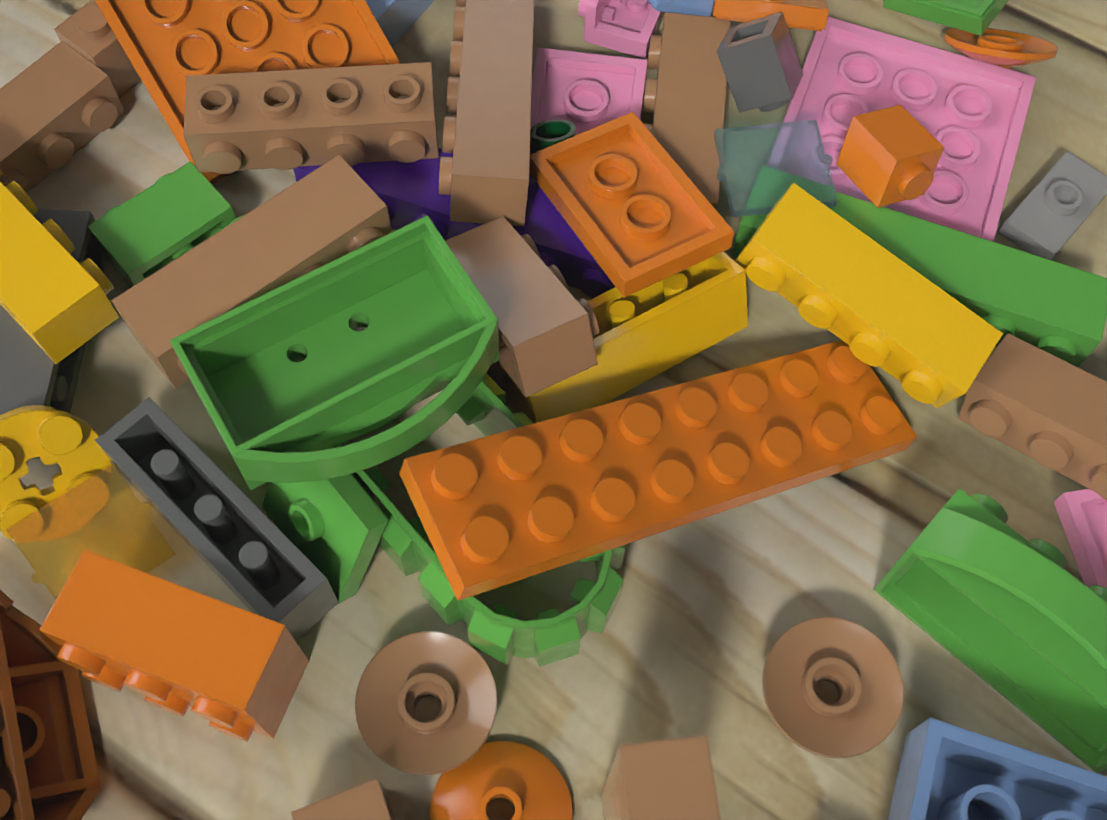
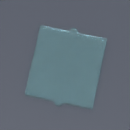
M816 120L715 129L713 137L720 163L717 179L724 181L732 217L769 214L793 182L828 208L836 206L838 199L830 173L833 158L825 154Z

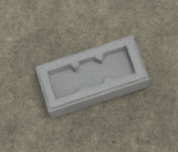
M1067 151L1006 219L999 233L1028 253L1052 260L1107 196V176Z

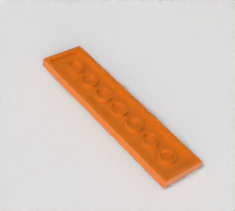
M843 340L405 458L399 474L457 601L905 451L918 437L871 366L855 357L849 345Z

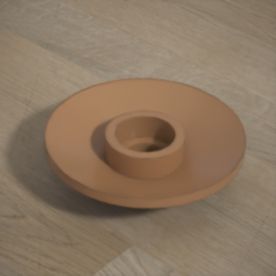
M817 617L797 623L777 639L767 655L763 668L762 690L771 718L790 741L812 754L827 758H850L862 755L882 743L891 734L900 718L904 701V687L901 672L893 654L874 633L850 620L837 617ZM819 681L832 683L838 691L837 702L826 703L822 701L816 693V683Z
M426 631L408 634L383 647L370 660L363 671L355 697L356 721L367 746L388 766L413 775L444 773L468 761L487 740L497 713L496 685L492 672L484 658L465 641L441 632ZM426 696H434L442 703L440 712L431 719H423L415 712L419 700Z

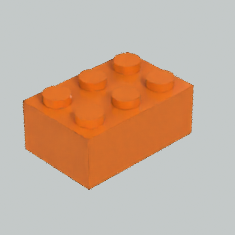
M85 549L39 630L62 647L56 658L82 670L81 675L88 680L121 692L125 685L136 692L146 695L144 698L146 702L178 716L184 717L188 707L191 706L193 713L210 721L208 724L210 727L245 742L249 741L253 731L274 739L309 663V660L285 625Z

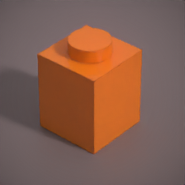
M900 104L853 116L836 165L877 208L904 200H913L924 195L933 182V173L945 147Z

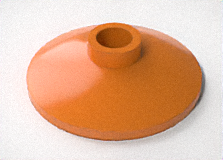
M950 28L945 31L944 41L962 54L1010 70L1012 66L1035 64L1056 57L1058 46L1050 41L1000 29L987 28L980 36L956 28Z
M511 741L484 743L468 761L450 771L442 773L431 798L429 820H489L486 814L489 803L496 798H506L515 807V813L511 820H573L569 789L556 766L534 748Z

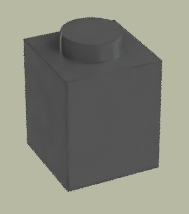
M783 12L730 27L716 51L739 113L756 108L761 112L773 111L783 107L793 99L803 76V71Z

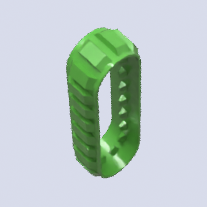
M240 216V217L234 219V220L231 221L228 225L232 224L233 222H235L236 220H238V219L241 218L242 216ZM487 373L467 402L456 412L467 426L474 424L485 437L534 424L524 412L513 414L506 407V393ZM348 440L340 443L339 445L333 448L345 446ZM378 469L367 473L364 470L352 473L388 517L387 525L379 541L382 549L405 576L416 572L421 573L418 580L423 597L448 626L459 621L466 625L468 628L469 644L474 649L506 665L513 656L524 659L535 657L539 667L579 654L580 640L587 631L603 633L621 596L624 579L615 571L622 567L626 549L625 545L579 560L580 562H595L598 581L578 579L570 595V598L577 603L576 606L561 614L554 608L536 614V620L516 619L517 613L499 604L492 611L473 596L457 601L436 553L425 542L428 539V535L419 516L408 521L384 495L390 483Z

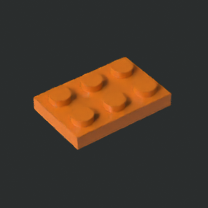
M634 112L530 155L529 173L624 298L726 251L732 246L734 235L732 228Z

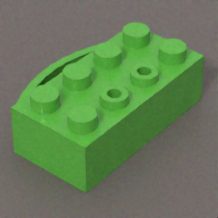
M428 215L169 340L250 490L266 482L294 483L344 476L376 466L402 454L425 440L444 425L467 402L483 380L490 365L499 361L498 319ZM358 327H366L362 331H354ZM298 357H306L301 362H293ZM443 390L420 411L393 428L368 439L333 448L346 440L362 436L386 425L404 414L415 404Z
M959 488L873 590L1095 773L1099 774L1106 771L1107 588L1098 585H1092L1088 588L1065 570L1067 560L1059 549L1041 539L1027 541L1005 524L1008 521V515L997 501L980 493L969 496Z

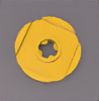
M42 405L20 407L0 415V531L6 538L22 543L32 540L46 541L61 538L86 525L107 504L112 475L111 461L96 443L95 439L100 435L88 422L68 412L58 411L54 407ZM40 457L45 465L57 463L60 466V472L52 476L53 485L39 489L36 484L26 486L22 483L20 477L25 476L29 472L27 461L32 458Z

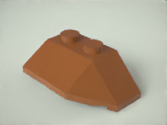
M0 590V820H81L100 792L101 784L79 671L77 668L56 658L62 647L39 631L41 625L14 607V601Z

